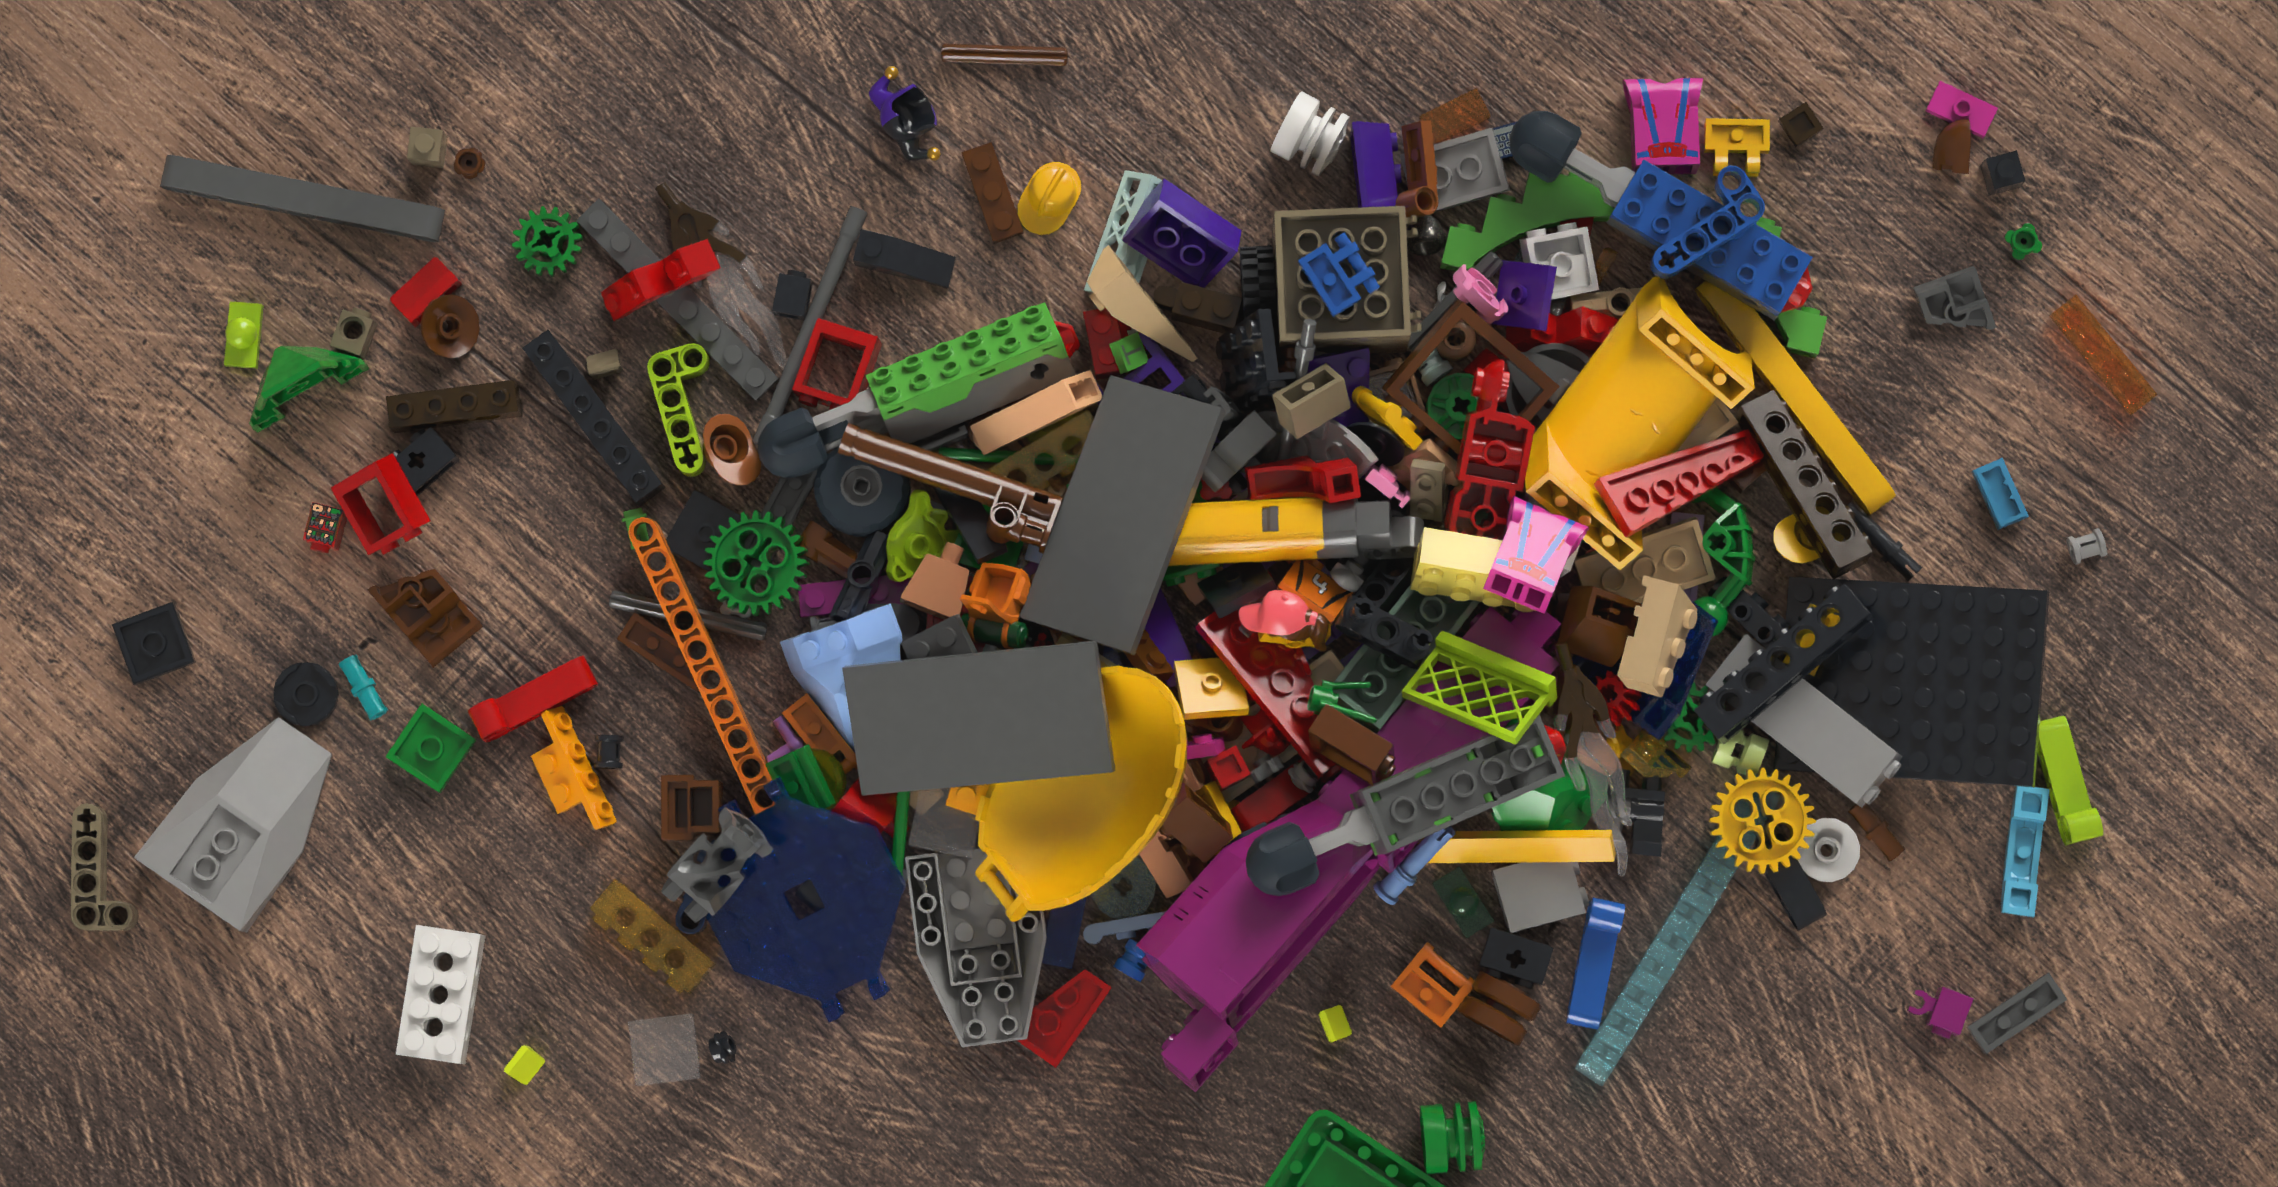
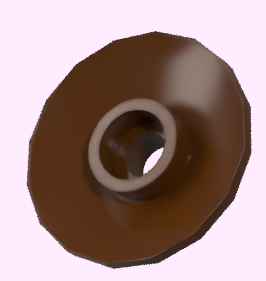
M454 294L441 295L432 300L423 311L420 323L421 334L426 346L433 353L444 358L461 357L469 352L477 342L480 331L479 317L473 305L465 298ZM443 321H446L448 324L446 332L442 328Z

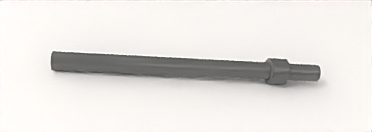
M1312 319L1304 320L1300 341L1296 343L1294 357L1296 358L1294 369L1296 380L1307 374L1309 361H1312L1316 346L1313 344L1317 322ZM1284 427L1277 461L1290 459L1294 436Z

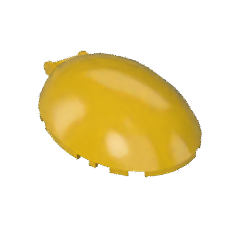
M1119 665L1101 668L1115 763L1114 772L990 784L986 796L981 795L975 820L979 821L978 846L988 856L976 869L975 875L981 882H986L1006 908V916L1010 921L1016 922L1020 920L1028 911H1045L1063 907L1092 894L1114 878L1144 850L1168 817L1181 788L1187 763V733L1184 717L1177 700L1170 689L1156 676L1138 668H1128ZM998 871L1001 872V874L1005 877V879L1008 881L1011 887L1018 894V897L1016 899H1014V897L1011 895L1008 889L997 877L996 873Z

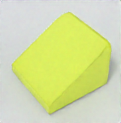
M1341 1005L1319 1012L1318 1016L1328 1042L1332 1043L1352 1034Z
M524 1045L521 1046L506 1065L504 1072L520 1083L527 1085L543 1066L545 1059L529 1046Z

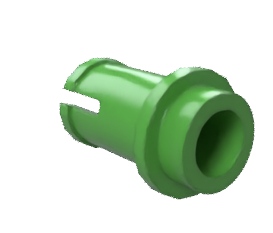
M642 508L623 512L624 518L621 520L626 523L627 531H629L631 523L637 518L647 517V513L643 514ZM646 523L641 524L637 529V535H640L643 542L649 540ZM630 540V544H631V547H630V548H631V550H634V546H633V544H632V542H631V540Z

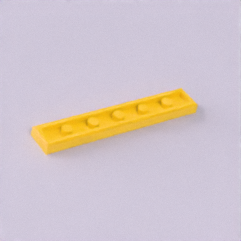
M1612 830L1455 831L1453 838H1450L1428 863L1614 862L1616 853Z

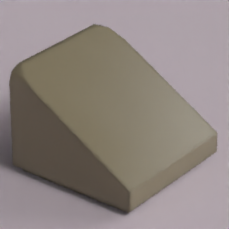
M617 349L590 355L586 358L589 376L594 380L623 371Z

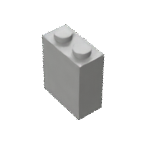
M1525 862L1491 871L1508 933H1516L1586 913L1585 906L1589 905V900L1585 887L1579 888L1576 879V875L1580 874L1578 862Z

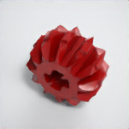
M1608 670L1605 679L1595 676L1598 683L1596 687L1606 701L1610 719L1601 723L1608 726L1612 722L1615 726H1621L1622 718L1624 717L1628 721H1632L1630 713L1632 710H1640V706L1636 701L1643 697L1640 691L1627 688L1617 676L1618 673L1615 675L1612 671Z

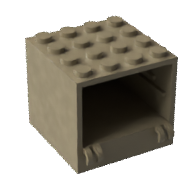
M1405 206L1274 211L1272 243L1277 307V348L1295 349L1296 343L1301 338L1304 320L1312 319L1317 322L1313 344L1316 346L1315 350L1332 353L1367 346L1370 354L1406 353L1411 333L1422 331V324L1417 323L1411 326L1410 320L1421 319V311L1416 310L1410 313L1407 238L1416 237L1418 233L1416 228L1406 230V225L1416 224L1417 216L1411 215V217L1406 218ZM1345 232L1350 241H1355L1360 249L1358 253L1367 267L1371 266L1376 273L1374 278L1380 288L1369 294L1363 284L1359 285L1355 289L1361 296V300L1333 317L1299 265L1298 260L1325 243L1334 254L1340 250L1334 239ZM1348 260L1339 263L1348 278L1356 275Z

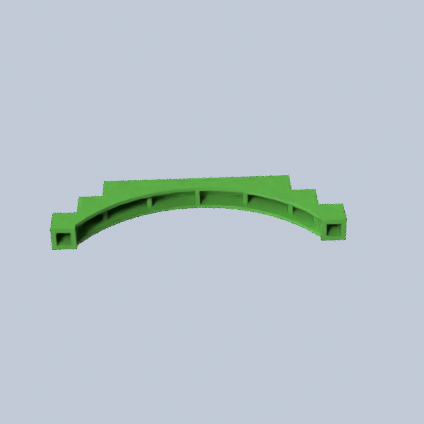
M1529 172L1522 203H1516L1515 197L1505 194H1497V198L1490 197L1481 233L1475 232L1476 228L1467 224L1458 223L1457 227L1450 226L1440 268L1456 272L1464 264L1468 271L1471 267L1476 266L1489 252H1495L1515 240L1527 236V231L1554 228L1560 225L1561 221L1594 217L1593 222H1608L1615 208L1604 203L1599 188L1569 172L1568 176L1559 174L1555 181L1548 183ZM1761 217L1756 225L1780 238L1782 227L1775 226V221ZM1802 307L1801 310L1793 309L1780 313L1774 322L1785 342L1784 348L1788 353L1813 359L1817 357L1827 320L1826 316L1820 315V310Z

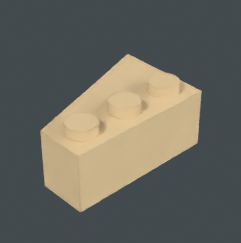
M1644 575L1641 585L1647 588L1642 607L1636 605L1633 614L1639 617L1634 637H1627L1617 676L1627 688L1662 697L1665 689L1672 683L1673 669L1677 659L1681 658L1685 651V640L1689 630L1693 629L1696 624L1698 610L1679 584Z

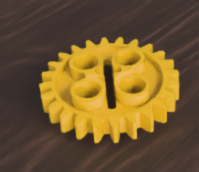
M1760 768L1758 777H1755L1751 769L1746 770V780L1739 774L1734 775L1736 785L1733 786L1731 783L1725 782L1723 785L1728 793L1717 792L1715 796L1721 801V804L1710 806V809L1718 813L1717 817L1708 819V822L1718 826V829L1710 832L1711 836H1720L1721 838L1715 847L1725 846L1727 848L1723 856L1724 859L1732 855L1736 857L1734 867H1738L1743 861L1746 862V872H1751L1754 865H1758L1759 873L1764 874L1766 865H1769L1773 873L1778 872V862H1781L1786 868L1790 867L1788 857L1791 856L1799 860L1801 856L1797 851L1798 847L1802 849L1810 847L1803 840L1804 837L1814 836V833L1807 829V825L1816 823V820L1808 818L1807 813L1815 808L1814 806H1804L1803 803L1810 795L1803 794L1799 796L1797 791L1802 784L1798 783L1792 787L1788 785L1791 777L1789 774L1782 780H1779L1777 769L1771 773L1770 777H1767L1765 768ZM1755 792L1759 796L1762 816H1768L1770 822L1765 824V828L1771 841V849L1766 848L1763 827L1754 823V820L1759 817V812L1753 799V793ZM1769 792H1775L1780 795L1782 804L1778 810H1772L1767 806L1766 796ZM1738 800L1746 801L1749 804L1750 814L1747 818H1741L1735 814L1734 805ZM1777 824H1784L1789 828L1790 837L1786 842L1776 839L1774 829ZM1746 832H1753L1757 835L1759 844L1756 849L1750 850L1743 845L1742 838Z

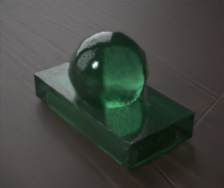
M1460 866L1432 883V886L1466 939L1494 922Z

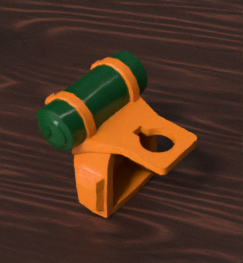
M982 562L980 569L976 570L969 589L971 596H960V601L969 611V613L963 614L961 619L973 643L980 642L998 645L1007 649H1018L1026 646L1029 637L1028 626L1018 620L1020 610L1027 600L1031 583L1028 574L1023 569L1004 564Z

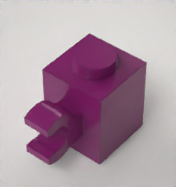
M1938 987L1935 998L1922 990H1914L1913 995L1919 996L1923 1000V1005L1919 1009L1908 1006L1907 1011L1909 1013L1922 1015L1929 1011L1925 1024L1933 1027L1931 1030L1933 1034L1950 1039L1951 1034L1955 1036L1961 1034L1974 998L1945 987Z

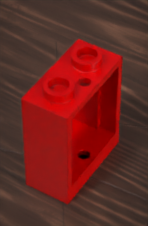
M817 318L792 388L795 395L799 397L798 401L814 408L817 407V404L829 407V410L850 402L859 392L866 390L868 386L866 375L873 372L882 347L878 336ZM823 339L864 352L848 398L807 386Z
M393 453L373 462L331 487L333 494L368 556L379 550L384 555L400 546L397 540L403 537L405 542L415 538L423 533L420 527L431 521ZM375 478L378 479L404 525L387 536H384L358 488Z

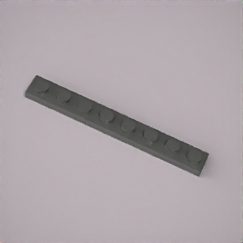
M599 198L576 220L627 273L661 261ZM687 286L655 300L756 402L779 381V378Z

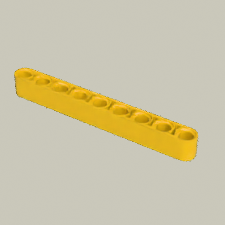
M1707 281L1696 287L1695 291L1703 304L1740 352L1745 350L1751 355L1754 370L1770 391L1774 390L1779 398L1784 399L1789 407L1790 417L1802 428L1807 439L1857 504L1871 516L1896 497L1890 484L1756 310Z

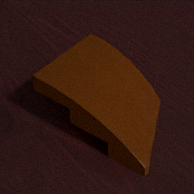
M436 569L421 572L415 577L407 576L397 579L398 582L382 587L375 585L368 589L369 593L433 668L483 627Z

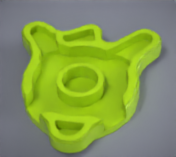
M916 489L911 493L907 511L896 521L889 532L886 545L888 559L886 572L892 581L902 582L907 578H912L927 553L940 558L946 542L955 544L959 533L957 529L945 530L944 525L948 519L947 511L933 508L930 503L929 494L924 490Z

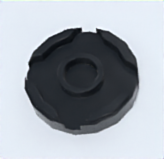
M309 662L295 663L283 670L275 681V707L280 715L292 724L304 727L318 725L328 719L336 709L339 698L337 682L332 674L319 664Z

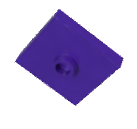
M1502 260L1503 266L1500 270L1496 299L1500 302L1504 298L1508 305V312L1500 320L1494 321L1492 324L1546 331L1557 267Z

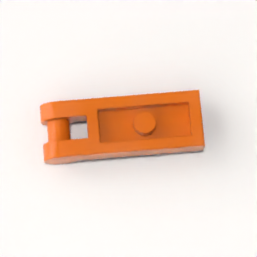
M808 693L782 712L803 741L810 745L814 755L838 784L846 779L845 775L853 768L858 769L855 752ZM841 751L846 758L838 765H835L830 758Z

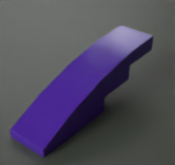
M1160 588L1145 630L1160 652L1165 655L1166 660L1174 670V661L1192 660ZM1175 673L1172 674L1169 680H1166L1169 689L1177 686Z

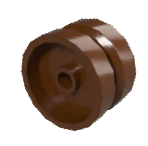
M1480 971L1472 987L1476 993L1487 999L1486 1002L1473 996H1466L1457 1011L1486 1030L1514 1045L1520 1046L1527 1034L1525 1026L1512 1018L1513 1015L1526 1021H1534L1542 1006L1512 984L1500 978L1498 980Z

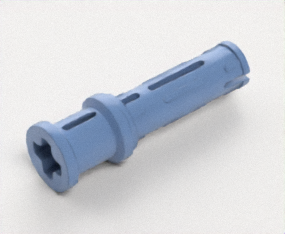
M1449 826L1446 829L1426 836L1391 874L1389 873L1382 881H1377L1373 885L1377 895L1386 903L1395 905L1399 900L1398 896L1407 886L1415 884L1416 874L1450 838H1453L1455 835L1454 829Z

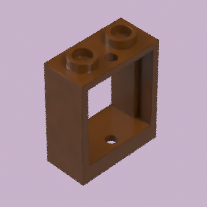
M1325 704L1308 730L1310 748L1370 785L1391 777L1396 769L1394 765L1396 757H1394L1393 744L1328 704Z

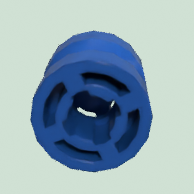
M1129 938L1125 945L1123 957L1118 958L1113 967L1141 983L1147 966L1141 959L1146 954L1136 946V941Z

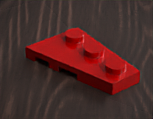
M1084 969L1037 1006L1033 1007L1027 1039L1016 1041L1057 1068L1112 987Z

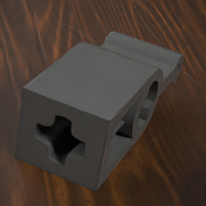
M1253 411L1211 451L1201 479L1216 493L1269 444L1277 434Z

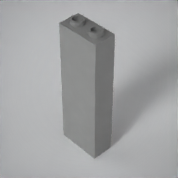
M1745 634L1705 685L1716 692L1724 685L1723 680L1727 675L1735 670L1740 672L1749 664L1748 659L1752 654L1760 649L1764 651L1766 649ZM1776 658V669L1787 667V665ZM1758 675L1753 677L1750 681V689L1759 690L1764 685V676ZM1804 679L1799 681L1752 721L1861 808L1865 803L1870 805L1877 798L1881 791L1878 788L1886 777L1891 779L1901 767L1899 761L1902 756ZM1736 696L1726 700L1734 708H1737L1739 705V698Z

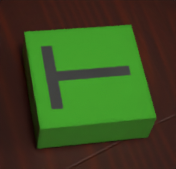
M1138 332L1109 344L1120 374L1148 363V357Z

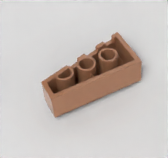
M1159 829L1151 842L1139 855L1168 899L1183 893L1208 864L1201 861L1197 856L1195 858L1190 857L1182 849L1181 842L1174 836L1169 838Z

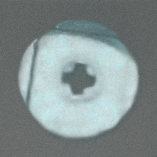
M1136 857L1114 878L1091 895L1099 910L1114 919L1135 917L1145 912L1153 901L1155 879L1146 864ZM1120 878H1127V883L1133 885L1132 891H1127L1126 896H1119V891L1113 889L1114 884L1120 882Z

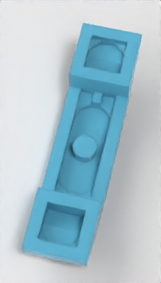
M2016 786L2005 851L2001 913L2035 917L2038 885L2036 883L2043 824L2046 821L2050 789Z

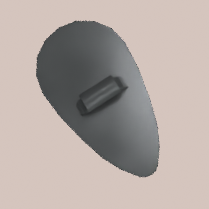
M1521 352L1560 386L1536 413V416L1543 422L1580 372L1544 355ZM1507 360L1511 379L1524 401L1528 404L1540 388Z

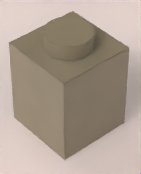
M411 127L407 159L412 165L444 168L447 135L443 130Z

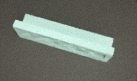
M1124 171L1089 276L1103 249L1108 245L1111 247L1117 241L1119 245L1116 255L1130 270L1136 281L1140 282L1147 257L1124 243L1122 238L1144 200L1162 181L1161 179L1151 174ZM1133 180L1140 181L1137 192L1130 197L1129 192ZM1128 211L1127 222L1120 227L1121 215ZM1086 282L1084 291L1092 294L1093 291Z

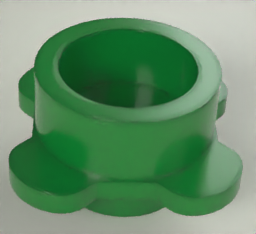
M2025 223L2022 228L2016 231L2009 230L2005 234V241L2010 243L2013 250L2012 256L2016 260H2022L2025 255L2032 252L2039 253L2042 249V242L2038 240L2035 227L2030 223ZM2021 239L2026 240L2025 245L2021 244Z

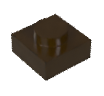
M1807 102L1778 120L1795 148L1824 129Z

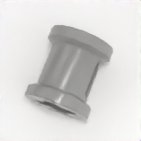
M2099 528L2094 529L2091 534L2078 538L2070 536L2066 539L2070 557L2075 565L2080 564L2082 559L2096 555L2101 557L2107 555L2105 539Z

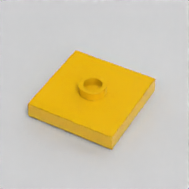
M1220 658L1174 661V673L1184 720L1248 715L1249 706L1245 688Z

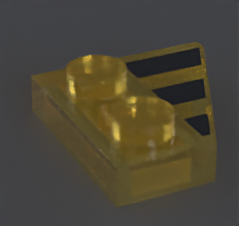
M1647 726L1637 734L1620 754L1643 777H1654L1656 775L1668 778L1673 772H1676L1679 778H1683L1692 768L1665 743L1664 738L1658 732L1650 730Z

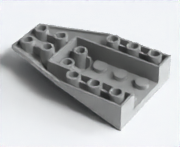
M278 717L199 776L134 858L239 931L247 933L304 851L332 753Z
M981 849L905 857L917 955L962 1048L1027 1039L1047 939L1044 911H1028L1020 920L1012 922L1006 916V908L986 882H981L976 877V869L988 856ZM998 871L996 873L997 877L1008 889V891L1011 893L1014 899H1016L1018 897V894L1011 887V885L1001 874V872Z

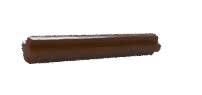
M943 44L941 47V59L943 62L1065 66L1067 64L1068 51L1063 47Z

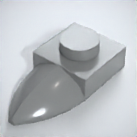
M1340 558L1330 572L1332 578L1340 587L1351 592H1357L1367 578L1362 573L1364 568L1350 558L1347 561Z

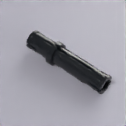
M1853 499L1847 506L1856 514L1855 524L1860 532L1868 536L1871 545L1883 556L1881 559L1885 563L1888 561L1909 582L1914 575L1905 565H1908L1916 574L1923 567L1901 548L1903 544L1900 541L1896 543Z

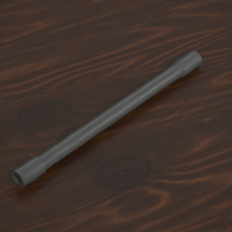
M850 206L835 248L767 411L762 416L752 440L757 445L758 438L764 427L777 417L782 416L816 320L817 318L822 319L852 246L857 240L868 213L862 209Z

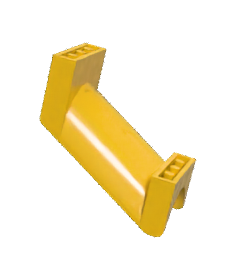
M1656 276L1653 277L1640 290L1625 313L1534 433L1525 477L1526 492L1552 514L1561 515L1588 526L1589 529L1583 540L1616 568L1621 570L1643 551L1642 530L1625 538L1593 484L1600 477L1676 453L1716 398H1719L1730 409L1736 406L1755 389L1751 355L1745 350L1737 354L1712 341L1682 311L1671 295L1665 280Z

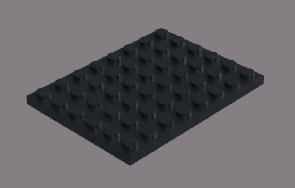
M1789 576L1786 621L1792 627L1799 622L1798 617L1808 609L1810 603L1815 606L1820 605L1824 601L1823 596L1831 588L1837 585L1841 587L1843 584L1849 587L1875 618L1819 665L1815 676L1808 674L1803 679L1902 756L1899 761L1901 767L1892 778L2035 788L2049 591ZM1833 612V614L1840 616V613ZM1776 741L1774 770L1816 773Z

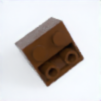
M1572 586L1557 643L1566 641L1570 654L1606 667H1613L1623 655L1627 637H1634L1639 617L1633 614L1635 606L1642 607V603L1594 586Z
M1182 783L1174 805L1160 830L1169 838L1172 836L1177 838L1181 842L1182 849L1190 857L1195 858L1197 856L1206 863L1233 838L1231 826L1227 820L1191 788Z

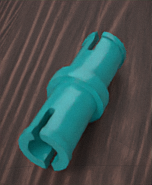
M352 655L341 661L339 667L342 668L352 686L350 691L354 697H358L369 720H375L384 715L388 709L384 706L374 688L376 686L373 678L368 677L358 660V656Z

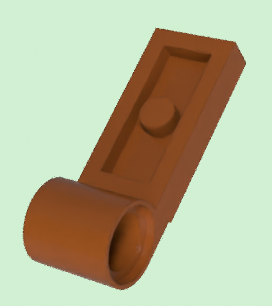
M1418 121L1401 126L1408 191L1398 195L1396 206H1405L1406 218L1411 217V215L1419 218L1433 214L1438 207L1437 166L1435 163L1434 135L1432 133L1431 121Z

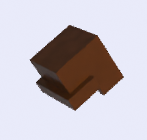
M661 775V840L695 841V836L702 833L705 835H721L722 827L718 819L720 812L723 810V783L719 780H695V775Z

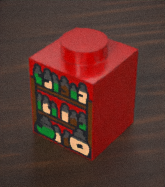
M312 502L303 540L311 544V550L329 554L330 549L339 551L347 521L344 511L339 508Z

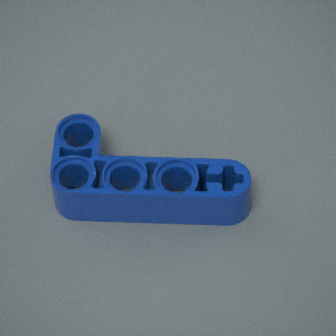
M1732 165L1724 167L1715 180L1714 188L1725 205L1724 207L1655 251L1650 261V268L1656 277L1669 279L1748 230L1760 220L1765 211L1764 201L1740 167ZM1725 176L1735 177L1738 180L1739 187L1735 190L1727 189L1722 183V178ZM1743 203L1753 204L1757 210V215L1753 217L1744 216L1740 210V205ZM1717 220L1725 221L1729 226V233L1724 235L1716 233L1713 228V222ZM1690 237L1699 239L1702 244V250L1698 252L1690 251L1685 245V240ZM1678 250L1680 256L1674 259L1671 269L1667 265L1662 267L1659 264L1662 255L1665 259H1668L1675 255Z
M1594 897L1589 901L1566 1015L1567 1024L1599 1029L1617 936L1620 933L1625 913L1624 903Z

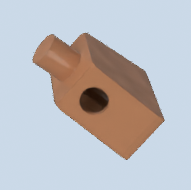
M946 542L940 558L927 553L903 591L900 603L943 620L956 614H961L963 603L960 601V596L965 595L970 571L958 565L964 548Z

